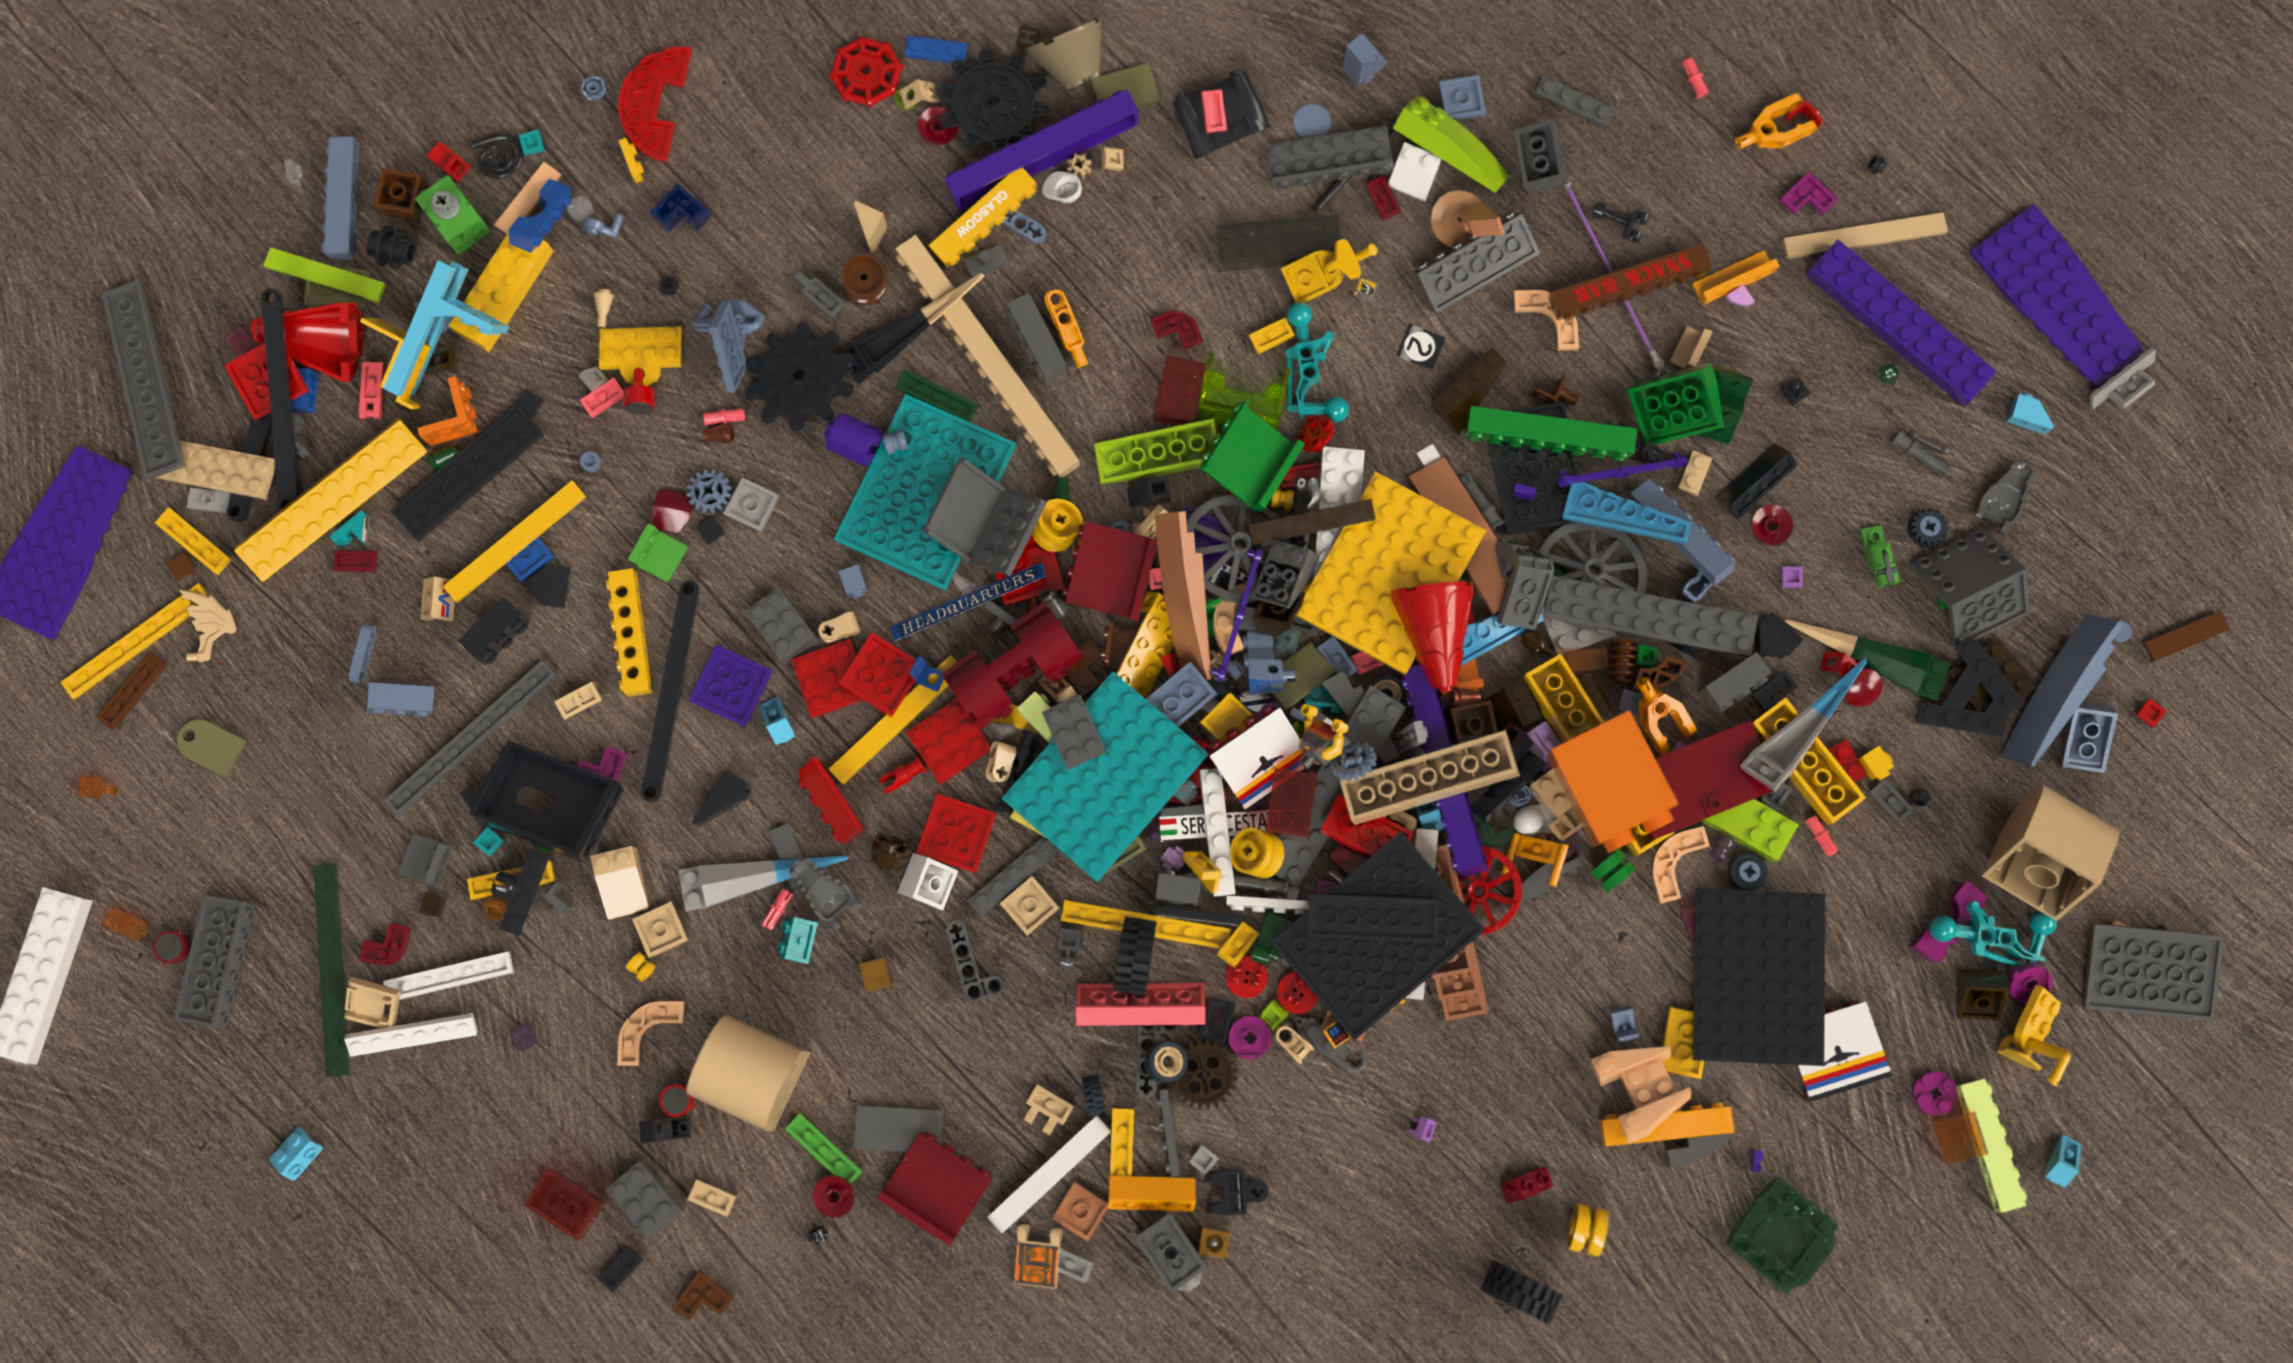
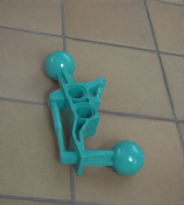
M1296 302L1287 310L1288 322L1295 326L1298 340L1295 346L1285 352L1288 385L1287 410L1288 412H1299L1300 419H1303L1304 415H1325L1332 422H1341L1346 419L1350 410L1349 404L1345 399L1336 396L1328 399L1326 403H1304V397L1310 387L1320 383L1317 362L1326 359V351L1334 340V334L1328 331L1322 338L1310 341L1308 324L1312 319V310L1306 303ZM1309 350L1312 354L1304 358L1301 356V352ZM1293 359H1298L1301 377L1296 391L1298 405H1292ZM1306 370H1313L1315 374L1312 377H1306L1304 372Z
M1969 901L1966 904L1970 914L1969 926L1956 924L1951 917L1946 915L1935 917L1929 925V933L1939 942H1947L1954 937L1965 938L1970 943L1973 955L1984 956L2005 964L2009 963L2020 967L2024 964L1986 951L1985 946L2000 947L2012 957L2027 959L2026 964L2045 961L2046 958L2041 957L2040 953L2045 937L2055 931L2057 921L2039 910L2032 913L2029 918V926L2033 934L2028 951H2025L2017 941L2016 930L1995 927V918L1984 913L1985 911L1979 907V903L1976 901ZM1982 930H1983V933H1984L1983 938H1981V932H1982ZM2001 934L2003 935V940H2002V942H2001V940H2000Z

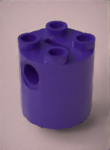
M844 412L832 419L824 432L827 450L864 467L872 463L876 454L875 450L881 444L884 434L881 433V429L873 427Z

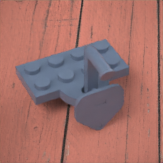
M729 299L721 302L718 310L715 311L713 319H706L707 315L712 313V308L708 304H703L693 323V328L695 331H705L712 335L713 349L717 353L718 367L722 371V382L725 384L727 392L735 393L747 368L743 353L746 334H751L759 329L765 316L744 300Z

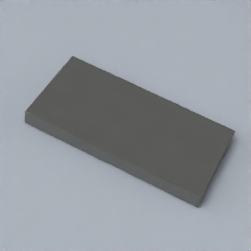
M857 1106L854 1149L908 1152L920 1131L933 1133L937 1137L936 1140L941 1143L943 1110Z

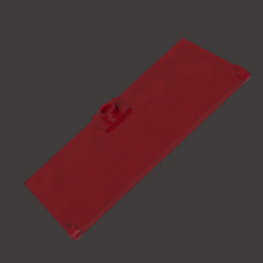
M1751 720L1655 758L1678 805L1669 810L1674 821L1650 832L1653 840L1773 792L1772 789L1743 771L1740 767L1751 752L1761 745Z

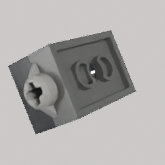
M1171 1212L1134 1237L1170 1293H1173L1175 1290L1188 1292L1200 1284L1202 1272L1207 1269V1266Z

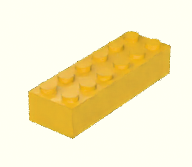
M508 232L463 303L508 324L554 252L549 243L542 240L541 245L536 247L532 253H529L509 244ZM459 317L452 319L448 326L454 333L487 352H490L501 333H498V335L491 333L486 335L478 331L479 327L473 324L469 326L460 322L461 318Z
M1787 698L1778 702L1752 722L1761 744L1800 715ZM1816 737L1792 775L1788 777L1827 826L1836 822L1866 799L1818 737Z

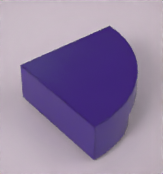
M1750 1150L1751 1172H1760V1161H1763V1151Z

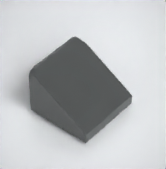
M1235 606L1233 625L1235 623L1239 606ZM1245 607L1244 618L1238 630H1256L1252 617L1257 608Z

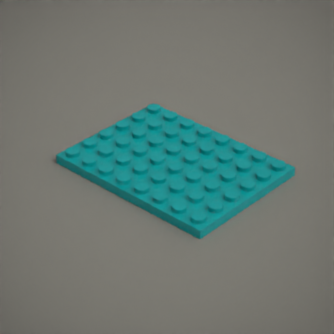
M905 394L886 434H895L896 431L903 429L908 449L903 451L899 449L895 453L888 455L884 439L882 440L837 531L834 541L941 590L947 591L962 559L922 531L959 458L966 459L999 484L1017 444Z
M1115 672L1109 675L1085 703L1107 753L1068 771L1053 739L1002 797V800L1097 883L1208 756L1202 747Z

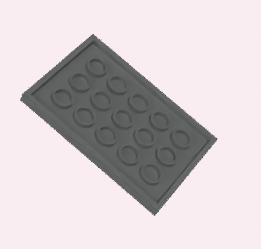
M2092 923L2083 1008L2214 1021L2224 936Z

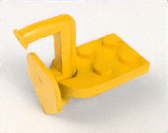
M1341 239L1335 242V253L1330 250H1319L1281 268L1295 302L1306 303L1339 286L1344 273L1351 280L1360 277L1361 269L1358 262L1371 255L1375 256L1377 248L1374 244H1369L1367 248L1354 253L1349 242Z
M2035 985L2018 1021L2015 1033L2003 1038L1997 1052L2025 1067L2037 1071L2041 1070V1066L2030 1058L2032 1053L2035 1052L2057 1060L2052 1074L2046 1077L2049 1082L2057 1087V1083L2061 1079L2071 1056L2068 1050L2043 1040L2050 1032L2051 1023L2058 1014L2061 1003L2044 987ZM2011 1043L2015 1044L2017 1051L2009 1049Z

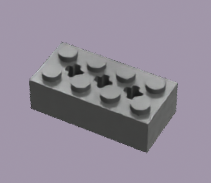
M1027 293L1007 303V320L1012 329L1016 328L1015 332L1021 346L1025 345V354L1029 363L1034 362V371L1038 380H1043L1045 385H1048L1068 375L1066 362L1030 294Z

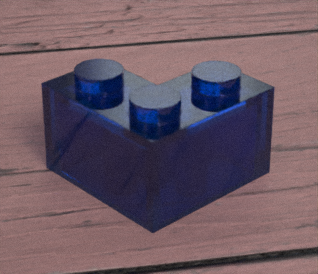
M678 183L650 211L654 221L668 233L682 219L698 231L711 218L707 208Z

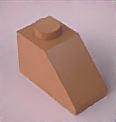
M1480 201L1459 213L1462 220L1460 225L1465 233L1468 232L1475 237L1504 234L1500 217Z

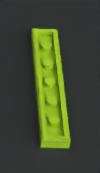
M271 247L263 265L267 269L376 303H380L386 287L384 282Z

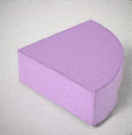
M1744 285L1725 297L1730 303L1741 306H1750L1755 302Z

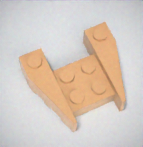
M1669 1046L1610 1051L1591 1059V1068L1600 1087L1621 1079L1635 1108L1634 1111L1618 1117L1620 1129L1628 1144L1648 1136L1661 1122L1663 1123L1668 1119L1669 1115L1691 1098L1690 1087L1679 1092L1676 1091L1662 1062L1670 1058L1671 1049Z

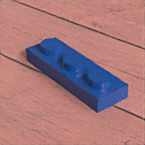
M908 36L905 57L951 64L955 60L965 62L968 45L961 42Z

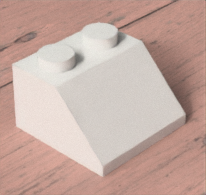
M1404 142L1390 178L1389 187L1426 201L1442 159L1431 152Z
M913 853L897 893L943 910L958 871L928 857Z

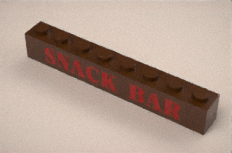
M1702 243L1553 291L1548 299L1557 321L1561 319L1567 321L1580 313H1583V315L1589 314L1598 307L1604 309L1612 306L1617 301H1629L1635 295L1645 296L1651 290L1657 288L1658 290H1663L1673 283L1682 284L1688 281V278L1694 276L1695 278H1701L1707 274L1712 264Z

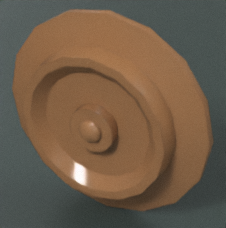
M1462 190L1451 191L1440 197L1433 206L1430 217L1432 231L1437 239L1447 247H1451L1459 241L1464 242L1468 240L1470 233H1465L1461 228L1460 222L1462 220L1459 213L1482 201L1474 194Z

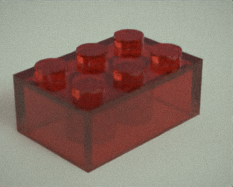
M1167 355L1154 412L1155 421L1179 426L1196 422L1207 372V363Z
M1275 768L1266 832L1309 838L1318 774Z
M548 1168L523 1206L579 1241L584 1239L607 1202L555 1168Z

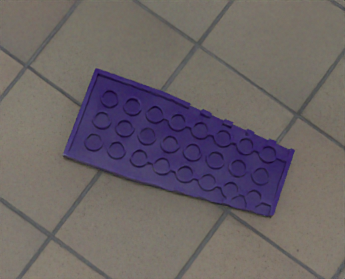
M2035 204L1969 252L2008 301L2025 318L2028 317L2040 333L2043 332L2050 339L2048 342L2053 347L2057 346L2064 354L2063 357L2068 362L2071 361L2079 369L2078 372L2081 376L2085 375L2094 384L2093 388L2098 387L2144 352V349L2078 256Z
M80 446L75 447L0 565V616L55 641L87 581L94 565V556L101 549L103 544L101 540L105 532L109 531L111 526L109 522L113 513H116L119 508L117 504L121 495L125 494L127 490L125 486L130 475L133 476V471Z

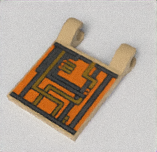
M1022 1224L1017 1227L1018 1242L1014 1284L1057 1288L1062 1229H1052L1050 1232L1051 1243L1027 1241L1029 1225Z

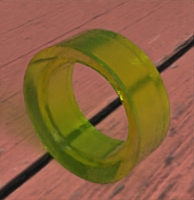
M901 87L895 93L896 104L902 110H911L916 104L907 109L899 102L900 90L904 88ZM913 89L908 91V93H911L913 96H915Z

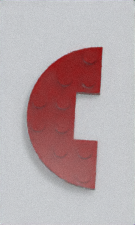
M691 47L665 48L664 51L656 54L651 53L639 61L640 64L633 71L628 73L619 93V118L626 135L638 150L660 162L667 163L676 126L674 122L657 120L664 85L684 88L692 55Z

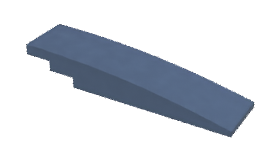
M2087 614L2033 694L2001 754L2002 758L2030 767L2035 766L2107 670L2103 663L2115 648L2111 642L2123 627L2119 621Z

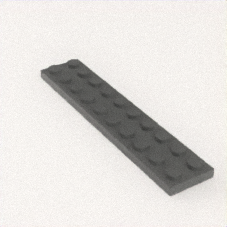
M136 280L101 294L143 476L145 479L150 480L184 468L186 465L143 282Z
M1557 576L1552 577L1543 615L1544 618L1748 658L1752 654L1758 618L1756 615Z
M1369 685L1346 723L1348 731L1343 734L1352 744H1355L1357 740H1360L1361 745L1367 742L1368 746H1372L1377 757L1406 707ZM1330 763L1320 766L1278 836L1284 846V860L1275 875L1283 880L1289 879V883L1298 888L1328 836L1320 833V830L1337 795L1339 794L1344 797L1339 777H1335Z

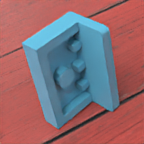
M298 1126L269 1160L281 1175L294 1181L321 1152L323 1147L314 1142L306 1131Z

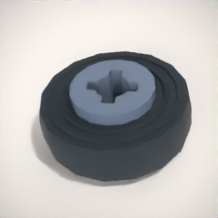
M1743 853L1735 857L1730 863L1729 878L1738 889L1754 891L1765 883L1768 875L1767 866L1758 855Z

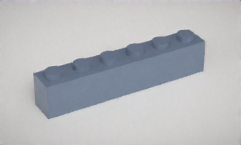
M329 137V144L326 145L328 163L325 164L327 183L324 184L326 202L323 204V210L326 216L322 224L325 234L321 245L322 252L330 260H354L359 143L354 137Z
M1649 478L1630 493L1631 500L1645 507L1648 506L1659 512L1691 522L1687 545L1676 542L1671 543L1714 586L1734 571L1735 560L1728 552L1725 553L1720 548L1717 540L1706 535L1705 529L1700 524L1696 525L1692 521L1690 514L1686 510L1682 511L1678 507L1676 500L1664 493L1660 484L1654 483Z

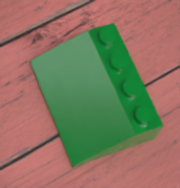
M1711 362L1636 382L1627 389L1646 445L1650 440L1653 442V445L1724 427L1718 383Z

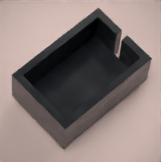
M502 597L458 642L475 659L486 666L497 659L498 653L502 649L508 648L513 643L512 639L516 635L526 631L530 621L511 602Z

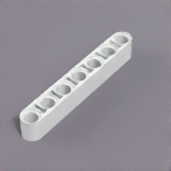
M1098 1116L1093 1118L987 1218L1002 1234L1096 1147L1111 1130Z

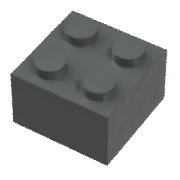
M1164 870V873H1159L1155 901L1197 908L1201 879H1198L1196 874L1185 873V876H1177L1175 871Z

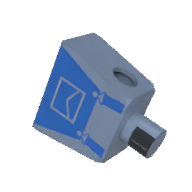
M1248 659L1249 695L1282 692L1283 682H1295V669H1283L1281 660Z

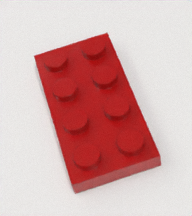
M1339 794L1320 830V833L1367 857H1371L1400 831L1409 841H1411L1414 832L1385 817L1355 825L1351 821L1345 797Z

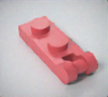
M362 362L359 402L360 419L374 417L375 420H381L383 417V388L380 387L385 374V364L383 362ZM368 404H374L373 409H368Z

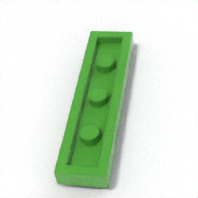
M799 1113L786 1127L785 1130L833 1175L840 1176L852 1184L863 1172L803 1114Z

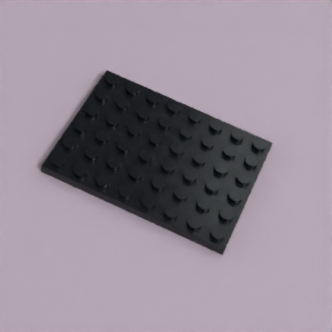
M1400 831L1327 894L1439 899L1437 943L1307 937V910L1274 938L1271 944L1355 1041L1486 929L1402 831Z
M1694 889L1692 1060L1824 1066L1826 894Z

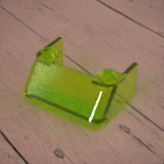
M1210 352L1198 408L1199 419L1204 421L1214 418L1218 425L1222 426L1224 421L1232 416L1233 412L1231 411L1235 404L1249 399L1248 409L1278 431L1291 369H1286L1283 385L1277 383L1268 385L1265 395L1225 387V376L1221 372L1211 370L1214 353Z

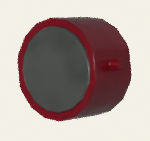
M182 930L163 932L155 939L153 952L158 960L163 961L162 965L166 966L167 963L178 964L189 956L191 944L189 939L181 934Z

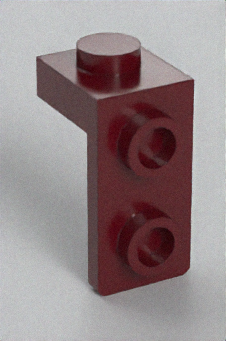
M1546 1166L1520 1177L1499 1183L1507 1204L1526 1199L1553 1187Z

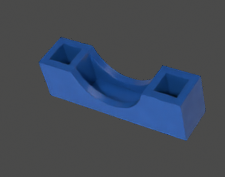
M549 178L539 191V205L544 210L533 217H518L509 229V244L529 253H532L536 247H539L543 237L549 234L554 223L561 219L564 210L571 206L573 201L571 187Z

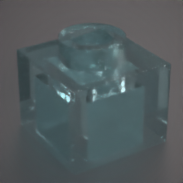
M1289 629L1277 636L1275 651L1295 654L1299 631ZM1284 637H1291V642H1285Z
M1187 779L1173 796L1185 806H1188L1198 794L1195 791L1197 786Z

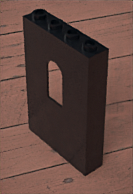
M508 741L506 746L501 749L497 763L492 766L486 783L481 786L480 794L477 800L472 803L469 814L476 822L586 864L624 789L615 780ZM523 787H532L556 796L557 799L549 814L546 815L520 805L516 801L517 792Z

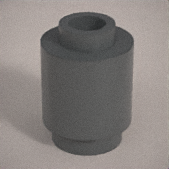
M1052 588L1044 590L1038 597L1039 603L1045 602L1056 618L1061 619L1066 614L1067 605L1063 602L1057 591H1053Z

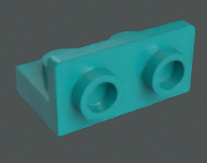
M1323 684L1305 696L1304 704L1315 706L1319 712H1321V709L1330 710V713L1341 714L1343 711Z
M788 917L782 927L784 935L782 941L778 944V958L808 964L818 922Z

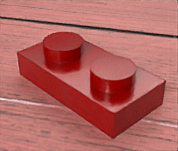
M1847 739L1828 748V751L1854 783L1867 777Z

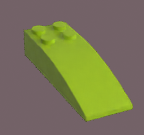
M1418 96L1403 108L1393 127L1399 133L1495 193L1510 177L1493 154L1471 132L1447 115L1443 109L1434 107L1429 104L1427 99Z
M1213 418L1095 443L1094 447L1101 484L1198 469L1203 462L1201 457L1213 446L1211 442L1214 437L1220 434L1218 422Z
M1755 799L1701 821L1772 864L1779 861L1798 827L1797 823Z

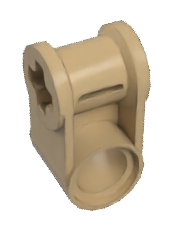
M854 612L844 613L834 619L823 622L819 626L820 637L826 643H833L861 632ZM827 628H830L832 631L831 636L825 634Z
M999 741L993 742L985 770V776L988 781L1004 782L1009 778L1016 756L1015 746Z
M1281 1026L1276 1029L1274 1034L1276 1042L1298 1064L1302 1063V1059L1309 1051L1314 1050V1047L1302 1036H1299L1289 1026ZM1283 1029L1288 1030L1290 1033V1039L1286 1042L1281 1041L1279 1038V1033Z

